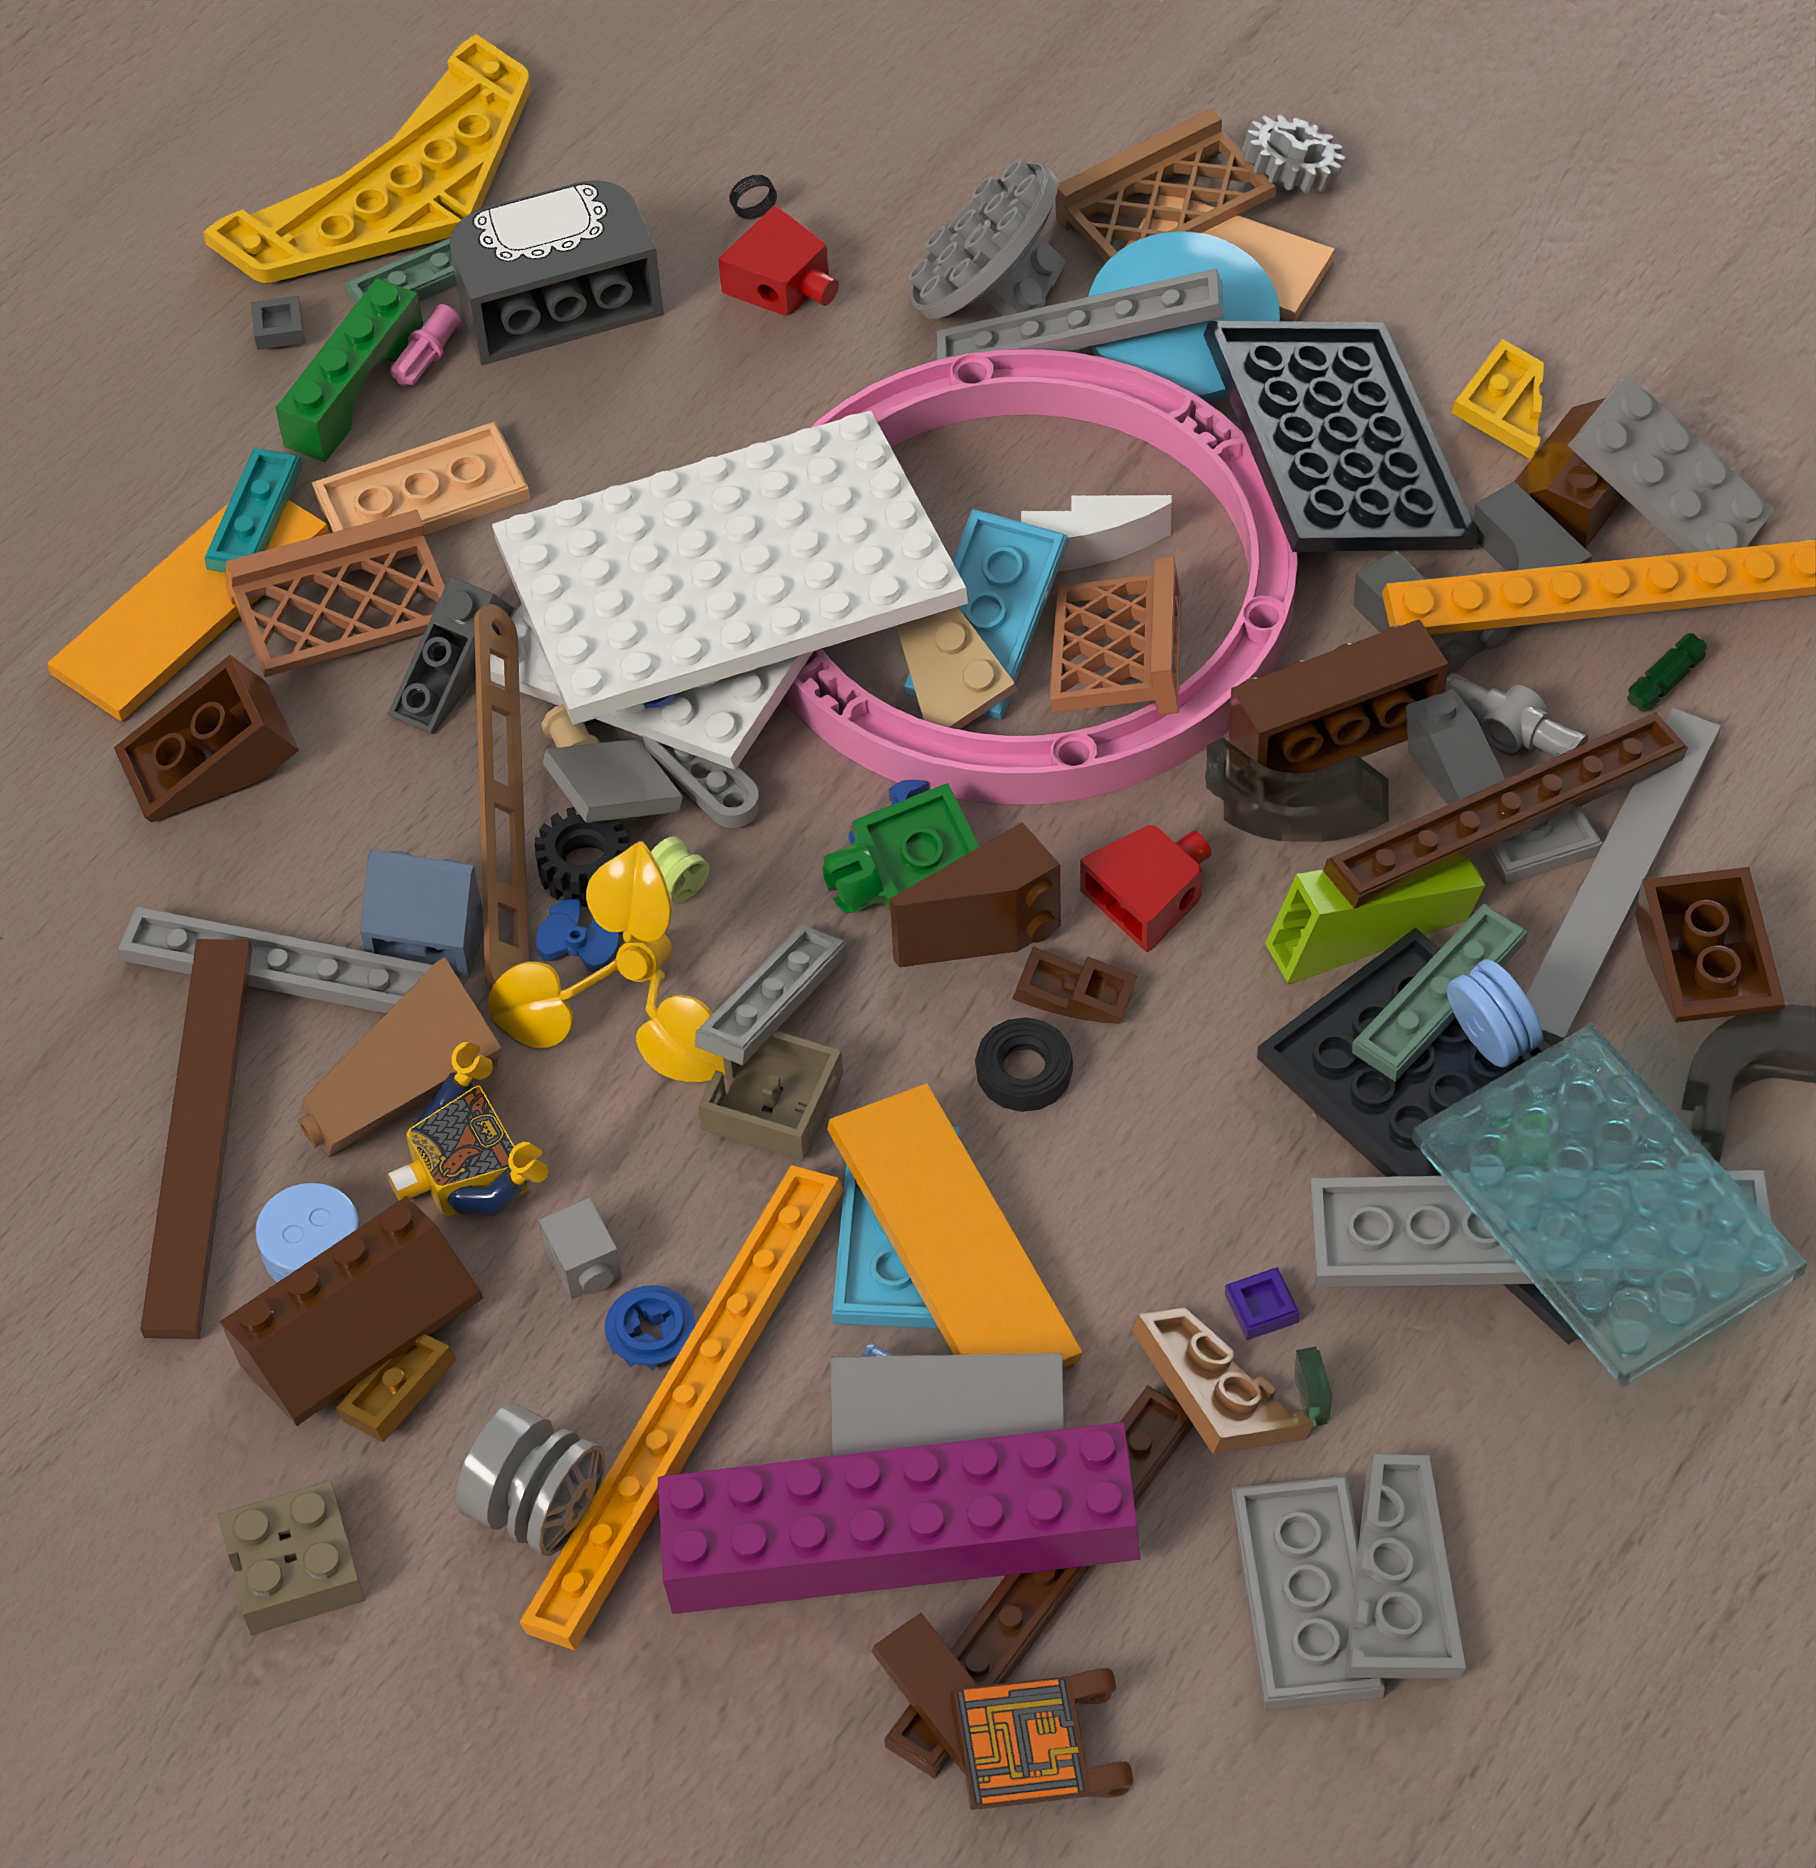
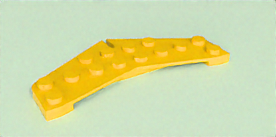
M473 35L459 45L447 60V72L391 140L339 177L251 215L242 209L219 219L203 231L206 245L255 281L273 283L450 238L454 228L463 218L481 209L531 92L528 70L479 35Z

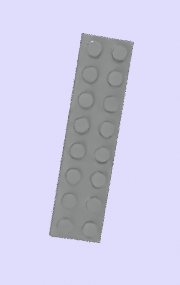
M1764 1170L1311 1178L1310 1181L1316 1287L1774 1280L1777 1271Z

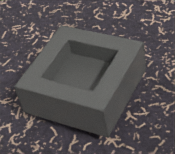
M299 296L251 302L257 350L305 343Z

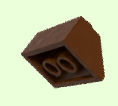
M1606 398L1572 407L1514 481L1585 549L1624 499L1617 490L1568 446Z

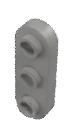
M643 735L644 747L664 773L718 825L727 828H739L748 825L757 817L760 811L758 787L739 767L734 770L679 749L665 747V744ZM699 774H708L707 777L704 778L696 777Z

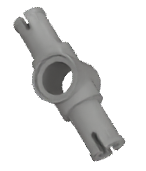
M1455 672L1447 677L1445 692L1452 689L1456 691L1478 720L1488 743L1501 752L1507 754L1515 753L1523 746L1531 751L1539 748L1556 757L1587 743L1589 740L1588 736L1552 721L1551 714L1547 713V707L1543 699L1528 687L1513 685L1507 692L1497 688L1489 691Z

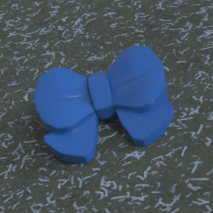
M577 899L562 900L549 908L550 916L543 921L536 934L537 953L544 961H552L568 953L571 956H579L586 969L595 973L616 959L620 947L619 935H623V932H609L598 925L595 919L588 928L578 926L581 904Z

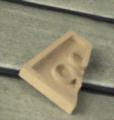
M958 607L896 625L925 721L960 730L1017 692L1015 682Z

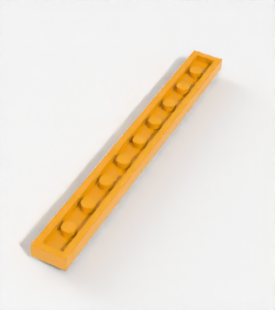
M1816 540L1386 583L1382 596L1390 627L1402 626L1420 619L1430 635L1816 595Z
M794 1165L790 1166L594 1495L588 1510L575 1527L521 1618L520 1624L527 1635L576 1651L659 1509L657 1477L680 1473L843 1194L844 1190L839 1178Z

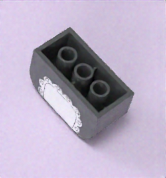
M596 180L582 181L485 207L463 218L451 234L450 250L461 313L481 366L664 315L656 247L636 201L628 191L616 184Z

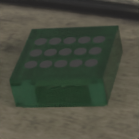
M1316 1346L1296 1350L1294 1380L1303 1412L1315 1423L1314 1426L1328 1424L1332 1392L1320 1350H1317Z

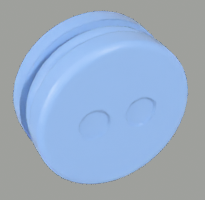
M1484 959L1471 970L1468 976L1461 975L1448 983V1000L1459 1024L1471 1042L1494 1065L1507 1067L1517 1061L1519 1056L1525 1052L1532 1051L1542 1043L1543 1031L1533 1006L1512 976L1496 962Z
M303 1183L284 1189L266 1203L259 1214L255 1234L266 1271L273 1280L279 1282L361 1227L354 1204L343 1192L326 1184Z

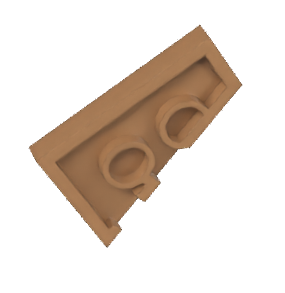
M1186 1308L1138 1314L1131 1331L1212 1454L1307 1439L1315 1423L1302 1411L1299 1410L1292 1415L1273 1398L1277 1389L1264 1377L1260 1376L1253 1380L1232 1361L1234 1351Z

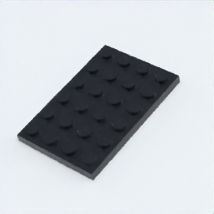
M1208 322L1203 336L1292 552L1473 550L1480 535L1385 322Z

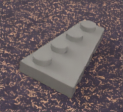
M1373 1454L1367 1464L1344 1678L1459 1679L1465 1671L1466 1665L1430 1455Z

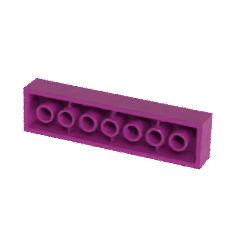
M1124 1422L657 1477L662 1575L672 1614L1141 1560Z

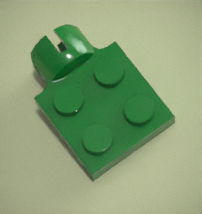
M946 783L853 820L851 830L856 840L853 844L831 852L823 858V876L828 890L838 891L839 896L833 898V900L844 913H852L875 903L885 904L890 909V898L977 849L979 845L949 784Z

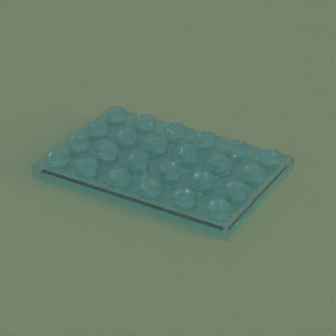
M1593 1023L1413 1128L1412 1141L1622 1387L1805 1273L1807 1261Z

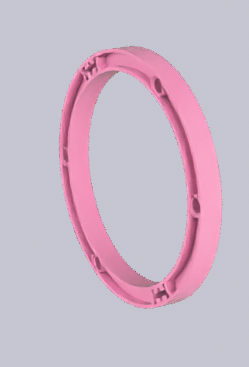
M1005 349L968 353L919 365L876 382L844 400L811 427L813 428L843 419L848 415L860 414L871 410L891 448L922 433L949 424L1002 415L1058 416L1093 422L1117 429L1144 440L1166 452L1191 470L1208 486L1224 506L1237 529L1245 550L1249 569L1247 593L1242 609L1231 631L1211 658L1194 675L1179 686V713L1158 715L1156 702L1127 716L1097 726L1070 732L1036 736H1003L973 733L925 721L888 705L846 676L826 655L823 649L813 651L784 695V698L792 710L813 732L837 751L863 767L897 783L904 780L926 781L927 791L948 783L956 799L971 802L1004 805L1048 804L1080 800L1111 793L1164 773L1207 748L1229 730L1231 688L1240 685L1249 678L1262 677L1275 671L1285 650L1293 621L1297 578V552H1292L1244 433L1220 411L1199 396L1170 380L1141 368L1111 359L1068 351Z

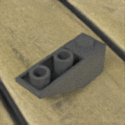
M450 576L388 715L434 734L476 678L474 617L476 612L485 605L493 604L502 608L511 617L514 607L494 593ZM492 623L493 630L500 635L498 627Z

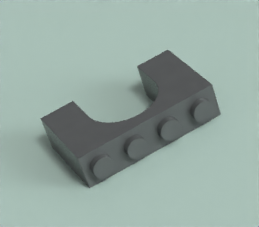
M1514 481L1475 504L1473 522L1480 535L1477 543L1506 571L1591 563L1592 555ZM1395 550L1356 573L1353 606L1381 633L1390 627L1382 596L1386 583L1425 580V578ZM1525 625L1434 634L1430 636L1449 663L1448 673H1452L1460 669L1468 659L1486 648L1493 649L1497 647L1508 635Z

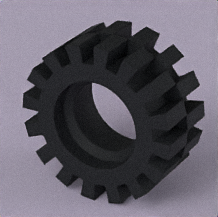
M575 807L566 809L567 818L562 819L558 812L550 817L552 827L543 823L539 829L540 837L535 838V857L541 884L545 890L549 888L551 897L556 900L564 895V900L581 898L583 907H588L586 889L590 878L599 867L630 847L627 830H623V824L620 819L586 823L581 815H576ZM591 847L603 851L601 858L587 865H573L564 861V857L568 853L579 848Z

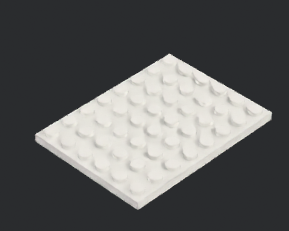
M871 410L860 414L848 415L843 419L813 428L801 429L796 433L770 441L755 443L749 447L720 456L708 457L700 462L670 471H661L653 476L630 483L611 486L603 491L580 498L564 500L556 505L526 514H518L492 524L495 540L572 725L968 604L966 586Z

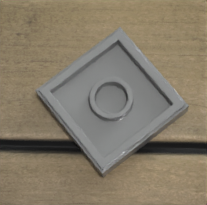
M639 739L545 749L544 767L586 823L680 811L683 796Z
M1580 806L1485 849L1501 881L1504 885L1596 857L1603 843L1584 809Z

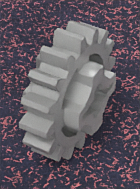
M1277 115L1275 122L1266 116L1261 118L1260 123L1253 121L1241 148V151L1245 152L1243 160L1247 163L1255 164L1253 168L1255 174L1266 173L1269 175L1267 182L1271 184L1277 182L1278 186L1284 187L1287 190L1293 189L1294 186H1299L1304 193H1309L1311 186L1320 192L1325 191L1327 185L1333 187L1340 174L1345 157L1340 155L1343 149L1341 145L1331 144L1333 139L1331 134L1321 135L1317 132V125L1309 126L1308 122L1299 118H1293L1292 122H1287L1282 115Z

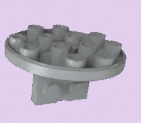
M1018 159L997 180L989 176L981 181L971 195L973 200L957 215L947 228L945 226L939 227L926 241L925 247L929 250V253L925 259L921 260L912 269L908 276V280L913 284L911 289L912 305L928 319L945 317L982 297L1002 316L1044 307L1047 301L1045 298L1050 288L1054 287L1066 263V260L1040 236L1057 195L1058 178L1056 174L1042 162L1025 164L1021 159Z

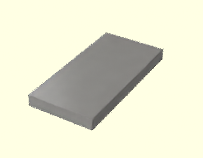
M1062 1353L831 1357L832 1456L1064 1429Z
M1347 1476L1231 1488L1232 1509L1264 1710L1384 1698L1383 1678H1344L1359 1546Z

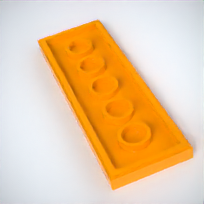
M288 500L266 550L328 534V526L325 522ZM228 504L47 662L50 674L120 722H123L240 616L236 603L232 604L227 592L226 573L207 570L204 560ZM260 597L248 600L250 606H252Z
M928 1083L829 1119L827 1127L829 1134L953 1355L1062 1353V1369L1080 1362L1083 1353Z

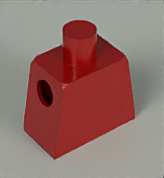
M775 205L718 258L721 291L723 293L781 315L792 314L808 297L823 306H827L833 301L838 292L839 282L828 276V254L824 241Z
M1147 825L1080 860V891L1145 952H1149L1199 902L1202 896L1203 873L1199 864L1211 856V848L1206 839L1197 831H1191L1175 843L1157 826Z

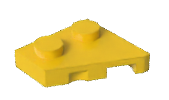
M1501 339L1455 400L1451 413L1525 457L1532 459L1540 445L1538 420L1542 412L1540 388L1543 383L1544 362Z

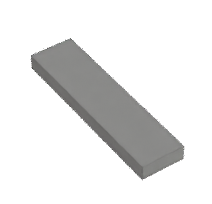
M800 925L696 1031L695 1047L744 1065L846 958L847 942Z

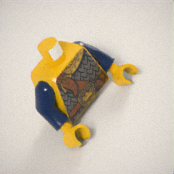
M463 1042L454 1049L451 1061L457 1073L452 1072L449 1074L432 1101L406 1133L413 1162L387 1173L398 1201L406 1196L412 1199L429 1191L442 1215L494 1216L499 1214L517 1196L529 1192L527 1179L534 1183H539L548 1177V1166L539 1160H535L542 1155V1149L529 1142H521L514 1146L481 1086L473 1087L471 1083L473 1078L478 1080L485 1079L493 1070L491 1059L479 1055L472 1063L474 1057L479 1054L480 1046L470 1042Z

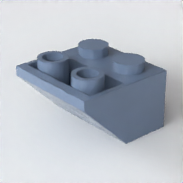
M370 849L367 858L360 928L365 952L431 965L445 957L457 976L470 978L484 935L483 908L474 865L464 864L455 859L437 860L412 856L404 851L386 852Z

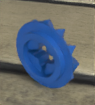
M641 1286L624 1293L613 1303L606 1316L605 1334L613 1355L618 1354L622 1357L630 1368L634 1364L647 1365L654 1371L660 1363L666 1361L674 1363L696 1326L695 1316L688 1301L678 1292L663 1286ZM640 1315L653 1326L662 1323L660 1325L661 1340L653 1339L648 1333L640 1336L642 1333Z

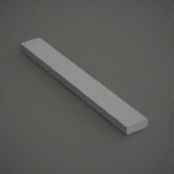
M1675 708L1671 709L1665 723L1688 747L1684 759L1634 782L1526 993L1538 1016L1543 1031V1039L1547 1043L1563 1049L1639 897L1642 879H1648L1719 737L1721 729L1719 724Z

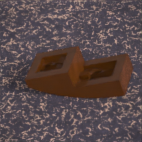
M1033 946L1012 999L1038 1009L1071 1018L1119 1024L1137 976L1087 956L1084 965L1081 966Z

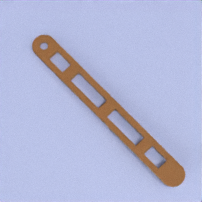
M488 604L480 608L475 614L474 634L484 965L486 973L485 982L492 989L495 982L511 967L529 962L518 635L511 617L502 608ZM492 623H494L498 627L500 635L495 633V631L492 628ZM490 654L504 660L505 690L491 684ZM492 711L506 717L508 786L494 780ZM495 808L509 814L512 885L497 880ZM498 907L513 913L514 946L499 940Z

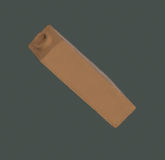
M445 957L435 962L304 1097L301 1113L304 1117L298 1119L303 1134L313 1148L321 1145L328 1157H331L434 1098L449 1074L452 1072L457 1073L452 1066L451 1057L454 1049L460 1043L470 1042L480 1046L479 1054L474 1057L472 1063L479 1055L490 1058L492 1064L497 1062L502 1047Z

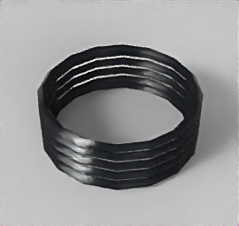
M751 175L736 183L730 192L729 199L739 217L755 219L763 216L775 205L777 191L768 177ZM758 186L769 188L767 196L757 205L748 208L737 206L739 198L751 188Z

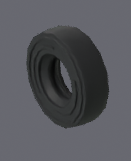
M1024 1017L1008 1019L989 1030L980 1041L975 1057V1067L978 1083L990 1100L1003 1108L1025 1112L1040 1110L1060 1098L1068 1088L1073 1072V1059L1070 1045L1060 1030L1045 1021ZM1016 1050H1032L1041 1055L1045 1061V1067L1038 1076L1032 1079H1017L1009 1075L1003 1068L1006 1057Z

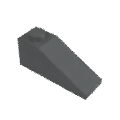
M1454 689L1406 705L1408 752L1448 805L1505 780L1478 720Z

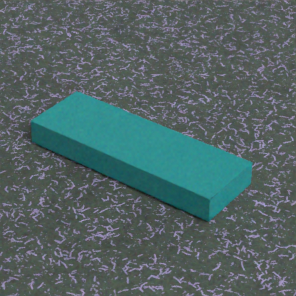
M253 448L204 557L207 570L226 573L225 561L262 552L267 549L301 472L302 463L300 456Z

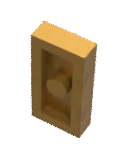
M423 1334L415 1340V1346L393 1360L391 1358L356 1384L336 1407L342 1420L384 1442L456 1361L450 1346Z

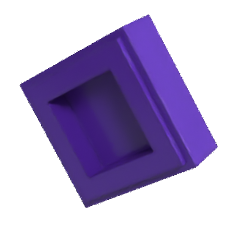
M1278 1267L1225 1285V1296L1246 1340L1299 1323L1300 1312Z

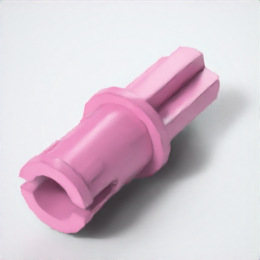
M439 304L435 307L434 312L422 328L413 331L409 335V345L390 369L391 376L397 380L399 385L403 387L414 385L432 361L436 362L441 359L444 345L454 332L460 328V323L462 322L460 315L453 308Z

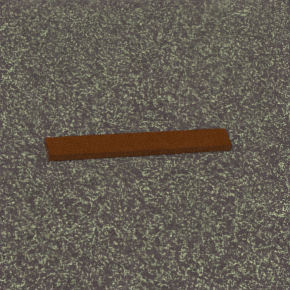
M1654 712L1332 856L1326 860L1323 871L1353 908L1356 909L1684 759L1688 747L1665 721Z
M196 939L140 1329L144 1338L200 1339L252 957L250 940Z
M1149 1385L1146 1386L1120 1421L1124 1422L1134 1504L1138 1502L1193 1427V1423L1178 1402ZM1090 1566L1010 1574L1003 1578L951 1648V1652L977 1686L1006 1682ZM911 1704L884 1738L887 1749L934 1779L951 1757Z

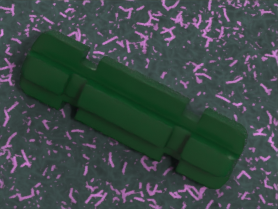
M1694 633L1685 634L1674 644L1676 648L1669 649L1645 672L1646 677H1640L1629 687L1628 702L1636 706L1641 712L1651 710L1660 701L1659 697L1665 696L1690 672L1688 668L1696 667L1705 658L1707 644L1704 640L1698 639Z

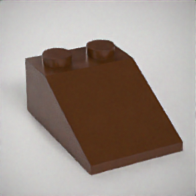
M229 655L117 744L114 750L144 817L150 822H154L260 782L296 754L299 748L267 682L233 656Z
M1021 822L890 898L893 959L899 967L1012 953L1020 951L1033 942L1039 943L1046 940L1061 926L1060 863L1030 829Z
M1749 867L1642 879L1635 912L1646 960L1675 1023L1784 1010L1785 1001Z

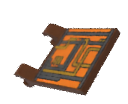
M1101 1668L1065 1677L953 1689L951 1696L970 1809L978 1810L1081 1797L1112 1798L1125 1795L1128 1792V1788L1133 1784V1774L1129 1763L1114 1762L1087 1769L1075 1704H1101L1109 1701L1111 1694L1116 1689L1113 1671L1109 1668Z

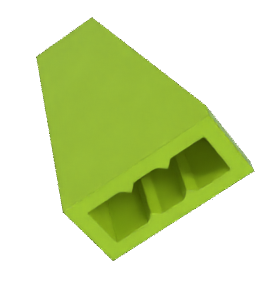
M1468 857L1354 909L1324 873L1323 869L1298 873L1291 884L1265 945L1287 984L1298 982L1386 950L1415 927L1424 935L1468 920L1485 884L1482 881L1479 870L1473 866Z

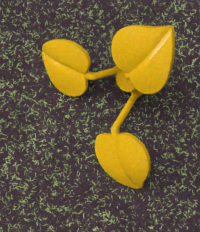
M643 841L636 842L623 853L599 867L590 878L586 889L588 908L598 925L609 932H623V939L626 943L619 948L616 959L564 990H561L557 972L550 965L541 962H524L515 965L507 970L493 985L488 997V1013L496 1025L518 1042L532 1048H550L563 1041L573 1026V1012L565 1000L578 995L614 972L619 971L625 978L635 982H643L648 979L651 981L645 1007L646 1013L651 1019L646 1021L636 1033L639 1051L651 1068L668 1078L683 1082L697 1083L710 1081L715 1071L723 1072L725 1076L723 1057L695 1047L696 1031L713 1014L711 1010L700 1000L685 995L668 997L657 1008L660 983L665 979V973L661 968L672 956V944L665 934L671 923L672 904L664 876L654 856Z

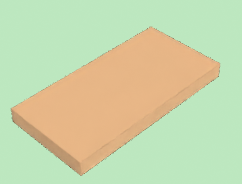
M1159 195L1156 206L1182 209L1185 198ZM1192 200L1189 210L1208 212L1215 207ZM1238 215L1202 233L1232 243L1255 259L1269 276L1278 297L1280 319L1286 321H1297L1334 261V248ZM1144 217L1138 228L1143 229L1146 217ZM1153 219L1150 230L1168 232L1176 228L1178 222ZM1129 240V242L1127 243L1126 246H1128L1129 244H1131V243H1133V242H1135V241Z
M496 421L311 482L314 495L331 533L418 510L424 524V535L531 500L529 487Z

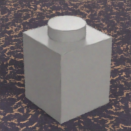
M590 1197L538 1220L544 1249L571 1300L586 1293H598L606 1289L613 1281L622 1278L617 1248Z

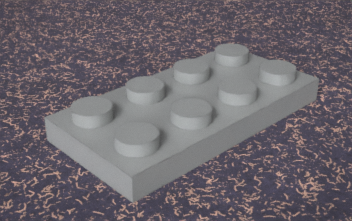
M1630 375L1624 377L1614 387L1568 444L1578 456L1684 553L1746 547L1775 510Z

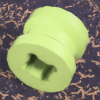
M671 836L666 838L651 851L664 876L672 901L675 903L685 902L703 887L710 872L709 863L698 854L690 855L688 845L679 837Z

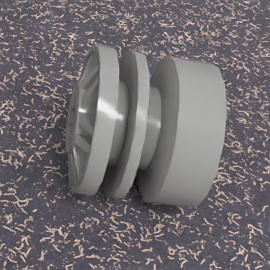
M509 1403L499 1409L486 1423L468 1453L456 1486L455 1504L459 1513L490 1529L500 1530L507 1525L510 1539L518 1543H528L531 1550L543 1556H552L565 1546L599 1489L606 1457L603 1447L590 1440H580L578 1434L571 1430L561 1429L554 1434L551 1420L519 1404Z

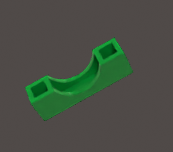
M378 278L375 279L275 407L284 447L322 462H326L351 430L352 413L356 397L368 373L383 359L395 362L409 345V335L413 331L422 328L423 319L418 293Z

